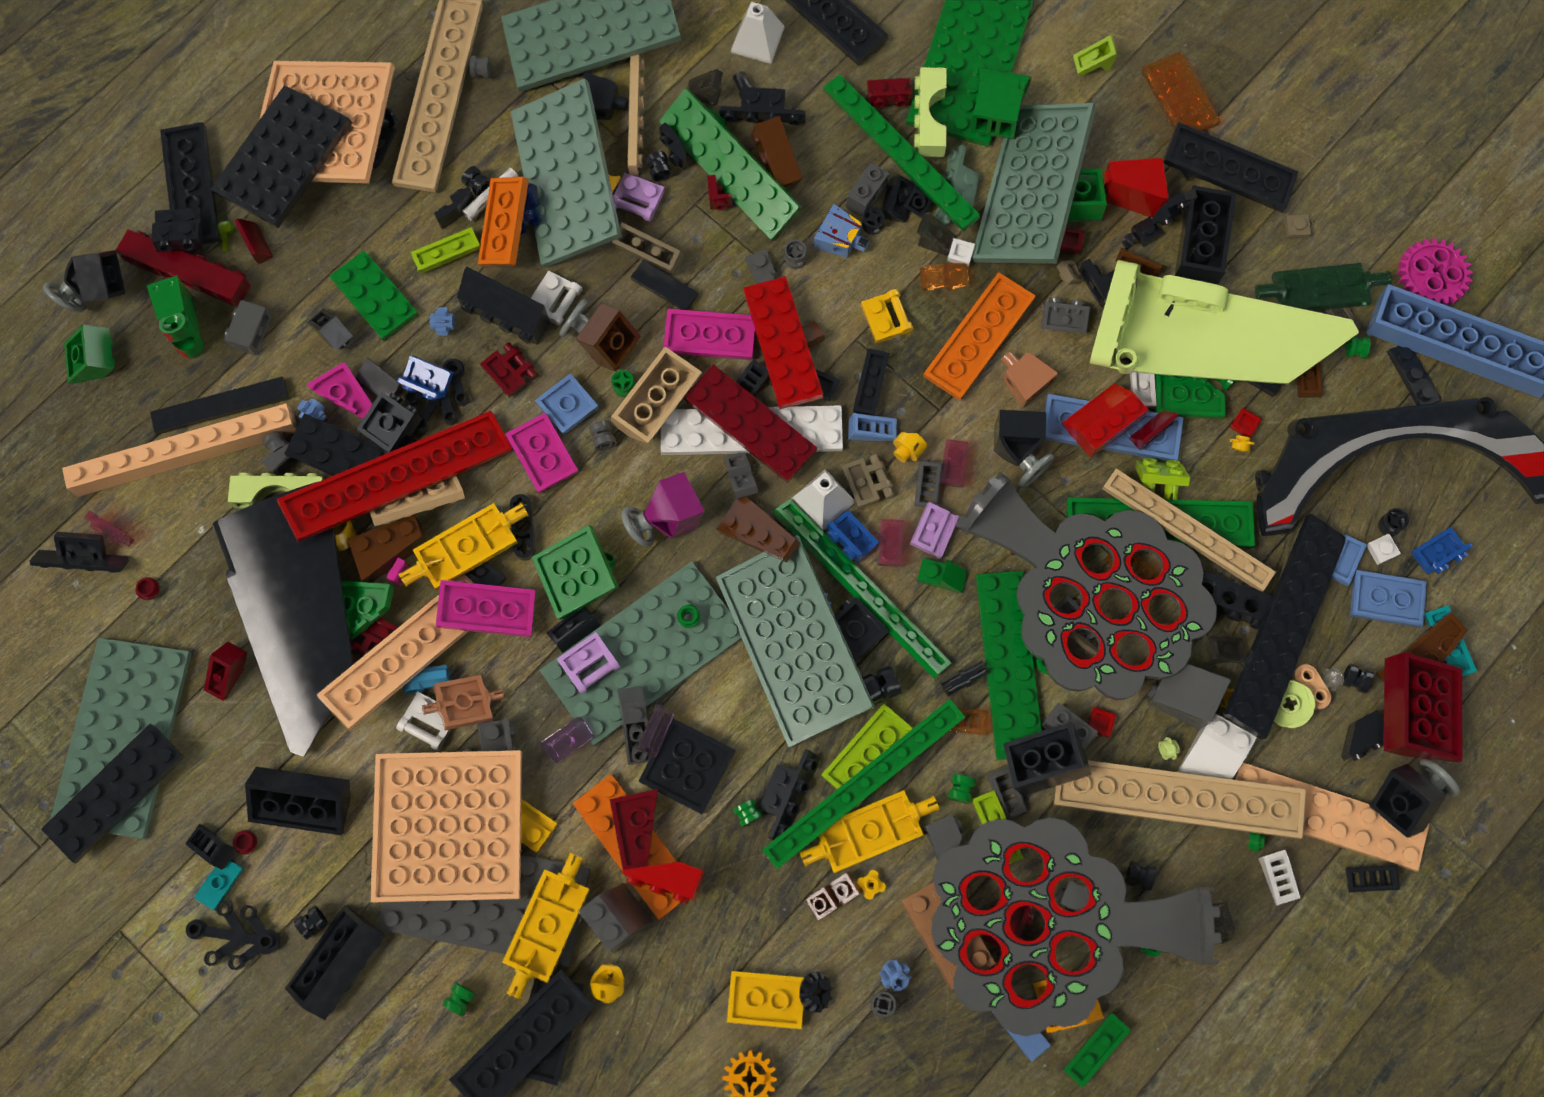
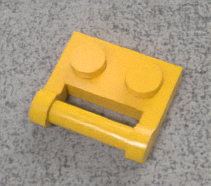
M892 289L886 294L861 301L862 310L876 344L908 334L914 330L912 323L907 319L899 299L901 295L898 289ZM892 302L900 322L899 327L895 328L886 303Z

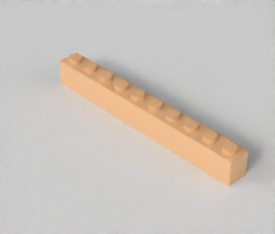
M286 403L62 468L66 489L80 497L263 444V439L275 431L283 432L286 437L294 435L298 427L295 414Z

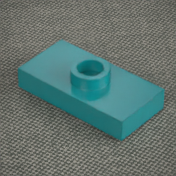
M232 860L228 862L223 870L214 867L194 898L211 910L216 911L217 905L225 899L244 868Z

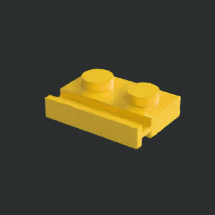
M522 799L521 842L536 853H539L558 824Z

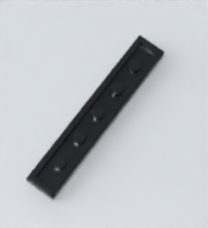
M282 376L151 411L150 414L154 433L158 435L289 399L285 379Z

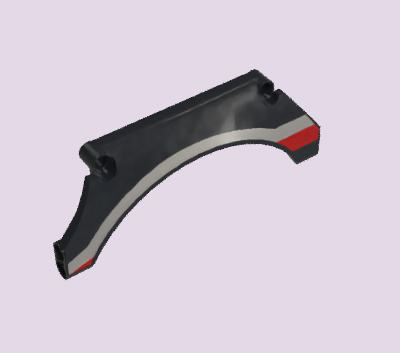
M1489 397L1301 418L1289 423L1287 428L1289 436L1281 455L1256 497L1261 535L1264 537L1287 534L1293 528L1303 506L1316 488L1334 470L1354 456L1388 442L1403 439H1432L1458 444L1486 456L1514 477L1535 504H1544V441L1509 411L1497 412L1495 402ZM1479 403L1483 405L1482 413L1478 409ZM1300 423L1305 428V432L1302 435L1298 432V425Z

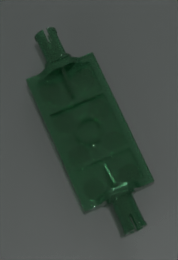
M1361 263L1273 272L1271 276L1272 284L1255 285V295L1257 299L1276 297L1278 304L1309 311L1367 306L1372 302L1370 295L1372 286L1391 285L1392 275L1390 271L1377 273L1364 271Z

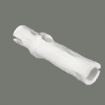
M509 167L499 178L519 176ZM489 187L462 210L463 214L470 221H473L486 208Z

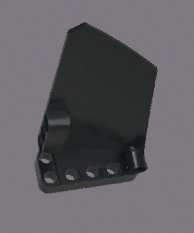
M314 483L265 499L213 522L215 533L229 568L226 571V577L288 748L291 753L303 757L308 753L331 713L317 697V694L354 664L336 546L335 527L298 542L277 503L278 498Z

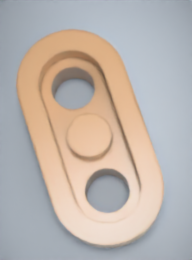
M1308 664L1297 667L1292 674V680L1305 685L1311 690L1315 698L1314 710H1321L1327 707L1331 702V694L1317 670ZM1304 672H1307L1310 675L1309 680L1304 678ZM1316 693L1322 695V701L1316 698Z

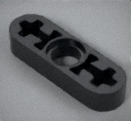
M517 494L510 500V509L519 505V501H523L524 504H527L524 508L529 516L511 525L512 534L518 542L513 546V550L518 559L527 561L532 559L536 552L532 504L526 495ZM520 522H527L529 524V529L524 533H519L516 530ZM521 539H525L527 547L530 548L526 551V554L519 551V549L523 548Z

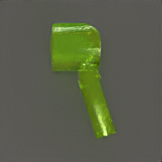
M229 221L218 224V230L222 239V252L228 253L227 234L234 233V229Z

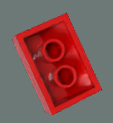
M1113 384L1064 420L1061 425L1086 454L1092 458L1141 421L1149 409L1134 392Z

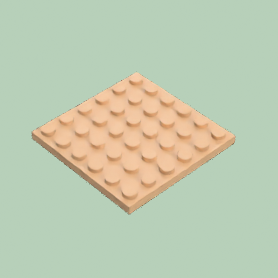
M274 61L260 118L284 85L348 117L353 123L311 182L369 183L395 67L392 63Z
M521 750L376 754L371 902L520 899Z

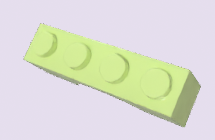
M920 67L919 76H915V89L919 90V95H915L914 108L918 109V115H915L914 128H918V134L914 136V148H918V153L921 156L944 157L946 150V126L935 121L929 109L935 102L945 98L946 68Z
M239 473V476H230L228 503L234 508H246L262 501L274 492H287L322 481L324 478L316 473H309L307 476H298L294 473H285L284 476H276L272 473H262L261 476Z

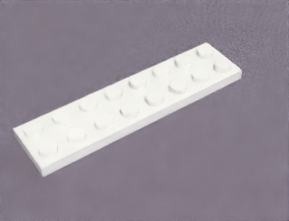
M798 406L780 410L779 407H768L817 447L816 452L843 451L841 406ZM675 409L661 427V455L749 453L696 409Z

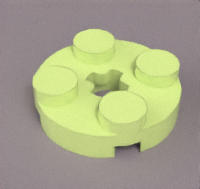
M1290 680L1274 722L1280 727L1289 729L1305 725L1313 716L1315 709V698L1311 690L1299 682ZM1286 698H1290L1291 701L1296 700L1295 710L1290 711L1289 708L1283 707V704L1286 703Z

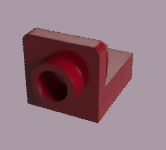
M708 175L710 209L725 210L732 207L731 194H722L721 183H716V175Z

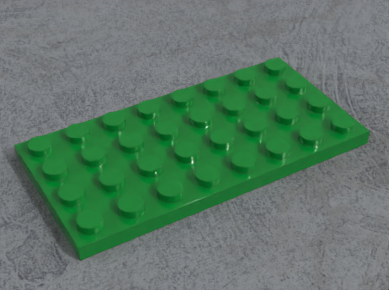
M945 0L924 67L946 68L945 98L935 102L929 109L933 119L939 124L946 126V136L989 147L992 135L971 132L973 113L978 95V68L998 70L1005 73L1012 72L1033 0ZM916 89L915 95H919L918 89ZM915 95L906 119V125L914 127L915 115H918V109L914 108Z

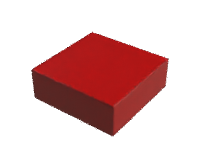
M1242 407L1229 428L1242 436L1250 438L1262 419Z
M1093 707L1088 725L1098 731L1097 735L1109 738L1116 714Z

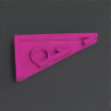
M345 362L307 384L311 391L361 419L365 417L372 406L371 401Z

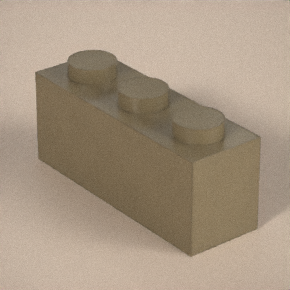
M621 222L619 227L622 237L612 241L617 248L645 260L672 275L676 274L684 258V254L680 250Z

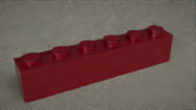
M127 229L116 248L117 254L125 262L167 279L178 276L186 287L235 307L239 306L240 301H243L251 287L246 280V275L242 272L227 270L224 265L218 262L210 263L199 254L193 256L188 254L186 250L156 252L152 239L140 230L134 232Z

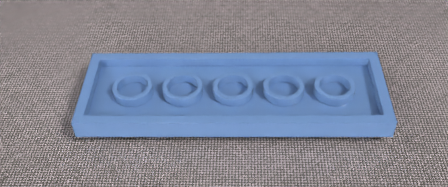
M1048 394L1044 411L1046 412L1045 440L1080 446L1061 423L1090 401ZM1147 411L1141 421L1102 450L1163 461L1178 460L1183 417H1177L1169 428L1145 448L1139 450L1130 441L1129 437L1158 414Z

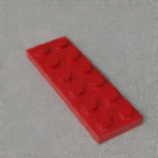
M786 276L743 287L744 296L779 410L823 398V392Z

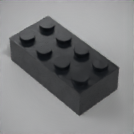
M1192 185L1191 190L1195 189L1197 198L1189 201L1190 206L1185 207L1174 276L1219 284L1226 270L1237 193Z

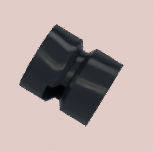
M890 666L877 670L876 675L870 673L862 677L874 705L883 702L884 697L891 699L902 693L896 675Z

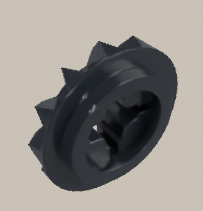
M811 972L801 982L799 989L800 1001L809 1012L821 1013L823 1009L829 1008L828 1002L833 1000L830 995L834 988L829 984L831 979L827 978L824 973ZM821 989V993L818 996L812 995V993Z

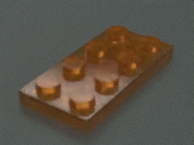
M1181 51L1142 67L1141 72L1173 129L1178 122L1200 131L1209 130L1219 125L1220 119Z

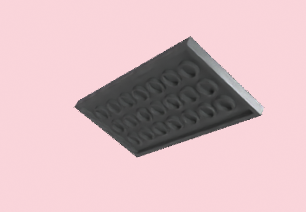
M521 855L520 899L384 902L377 929L506 954L544 869L558 875V873L562 872L565 863ZM580 866L575 876V883L587 888L591 869ZM579 914L557 963L558 965L570 967L581 914Z

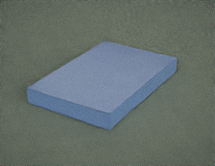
M1356 570L1353 576L1350 616L1421 628L1424 624L1427 581Z

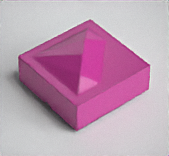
M397 558L386 578L392 584L399 587L402 583L399 573L409 569L410 566L404 560Z

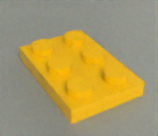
M731 971L727 1022L802 1029L803 1005L800 1001L799 989L803 977Z

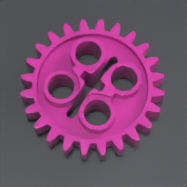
M1425 238L1421 243L1417 241L1413 246H1409L1400 257L1401 261L1397 265L1400 269L1397 275L1402 277L1398 283H1405L1403 290H1409L1411 293L1444 305H1448V303L1453 305L1469 290L1468 285L1472 282V279L1469 277L1473 274V271L1467 269L1471 266V263H1464L1467 255H1459L1461 248L1453 250L1454 243L1446 246L1445 239L1438 244L1436 238H1433L1430 243Z

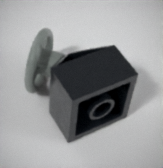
M116 250L72 256L67 264L63 283L60 285L54 282H47L43 285L44 292L55 303L73 312L85 311V301L109 299L126 294Z
M999 410L994 425V452L1007 462L1019 466L1025 472L1018 483L1020 488H1025L1035 481L1054 460L1052 454H1047L1040 460L1035 457L1039 454L1046 439V412Z
M1421 759L1419 761V767L1426 777L1422 776L1409 764L1392 769L1369 805L1406 838L1424 832L1447 795L1457 797L1460 794L1459 786L1442 767L1429 759Z

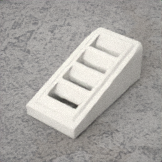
M1286 850L1258 858L1276 906L1300 898ZM1279 860L1281 865L1271 867L1270 862ZM1283 870V875L1274 877L1273 872ZM1287 880L1288 884L1277 887V881ZM1290 888V894L1280 896L1279 891Z

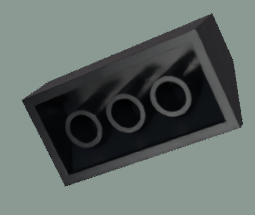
M466 266L457 295L461 309L468 314L475 313L479 315L480 319L488 324L493 322L499 325V328L508 334L512 332L518 335V338L525 343L532 342L538 345L550 325L545 306Z
M256 766L246 781L248 822L342 836L350 804V780Z
M344 905L287 984L285 990L302 1009L326 1020L329 1014L335 1010L343 994L349 990L357 974L365 967L371 954L380 946L385 935L375 925Z

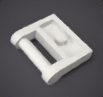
M548 270L531 299L543 304L550 322L560 326L566 311L576 295H580L583 288L579 284L570 282ZM564 290H568V293L566 294L565 298L561 302L556 312L552 313V309L556 305Z
M417 692L404 716L399 720L396 729L402 733L408 732L430 744L432 749L439 751L451 730L445 731L442 718L438 712L423 714L422 705L436 703V701ZM415 717L440 731L439 734L434 736L411 724L412 719Z

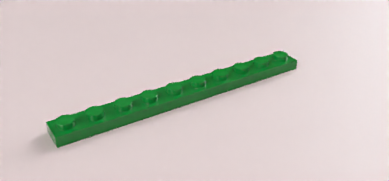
M840 74L823 87L824 92L963 232L980 219V214Z
M791 499L774 510L773 514L794 536L800 537L802 544L854 598L857 597L889 630L893 638L933 679L951 665V662Z
M951 699L946 701L763 848V853L778 870L960 723L965 716Z

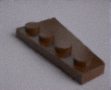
M747 496L735 500L716 528L720 534L786 563L800 544Z
M1448 612L1400 653L1407 652L1443 663L1468 630L1452 612ZM1382 667L1375 674L1384 683V667Z

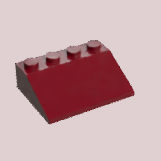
M1407 652L1385 658V752L1406 757L1463 762L1462 668Z

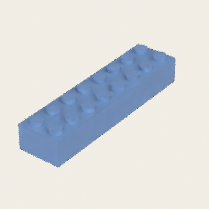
M1390 284L1378 296L1366 334L1401 347H1408L1417 353L1532 396L1541 398L1544 395V341Z

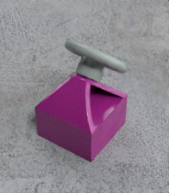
M685 472L658 482L646 511L641 512L635 507L627 506L622 510L621 516L624 527L629 535L640 545L649 547L655 541L653 527L670 539L696 530L705 511ZM645 531H647L648 540L643 537Z

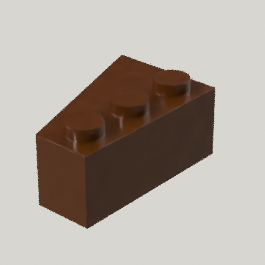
M780 116L755 124L751 135L759 151L762 165L766 167V170L783 188L799 183L802 180V175Z
M415 515L348 538L361 581L374 583L384 573L387 574L397 558L406 560L414 553L413 549L427 542L421 523Z

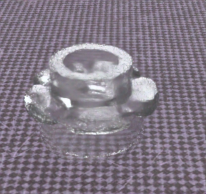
M1334 667V669H1326L1324 671L1322 680L1327 688L1335 691L1338 687L1342 686L1344 676L1339 668Z

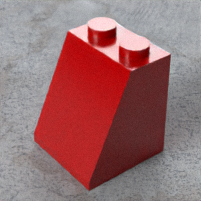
M1163 158L1109 161L1107 169L1103 171L1106 203L1153 218L1156 212L1168 200Z

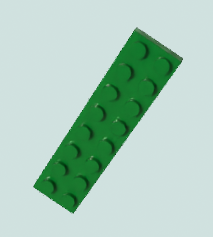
M685 88L660 119L661 125L666 122L681 141L683 148L709 175H716V182L721 183V188L727 194H731V198L771 240H775L803 208L689 89Z
M1067 497L1066 519L1077 514H1088L1106 521L1115 513L1126 510L1135 511L1116 498ZM1166 500L1238 548H1253L1255 546L1253 501ZM1164 530L1167 541L1171 540L1175 542H1180L1186 545L1187 547H1190L1178 538H1176L1175 536H1173L1172 534Z
M1023 571L976 574L975 576L985 669L987 668L989 674H986L996 761L1007 760L1004 743L1041 732L1033 655L1025 647L1021 636V625L1024 615L1018 606L1016 596L1019 582L1023 578Z

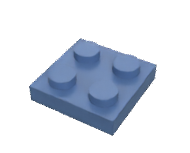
M571 373L535 400L536 404L544 413L546 412L548 418L563 436L599 409L596 402Z

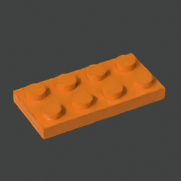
M525 177L491 178L478 257L479 265L516 266L529 179Z

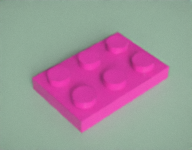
M546 412L505 433L538 494L579 473Z

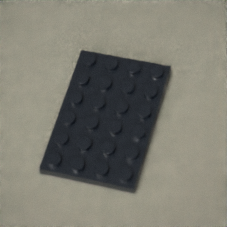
M284 85L213 184L211 190L220 197L279 229L353 122L348 117Z

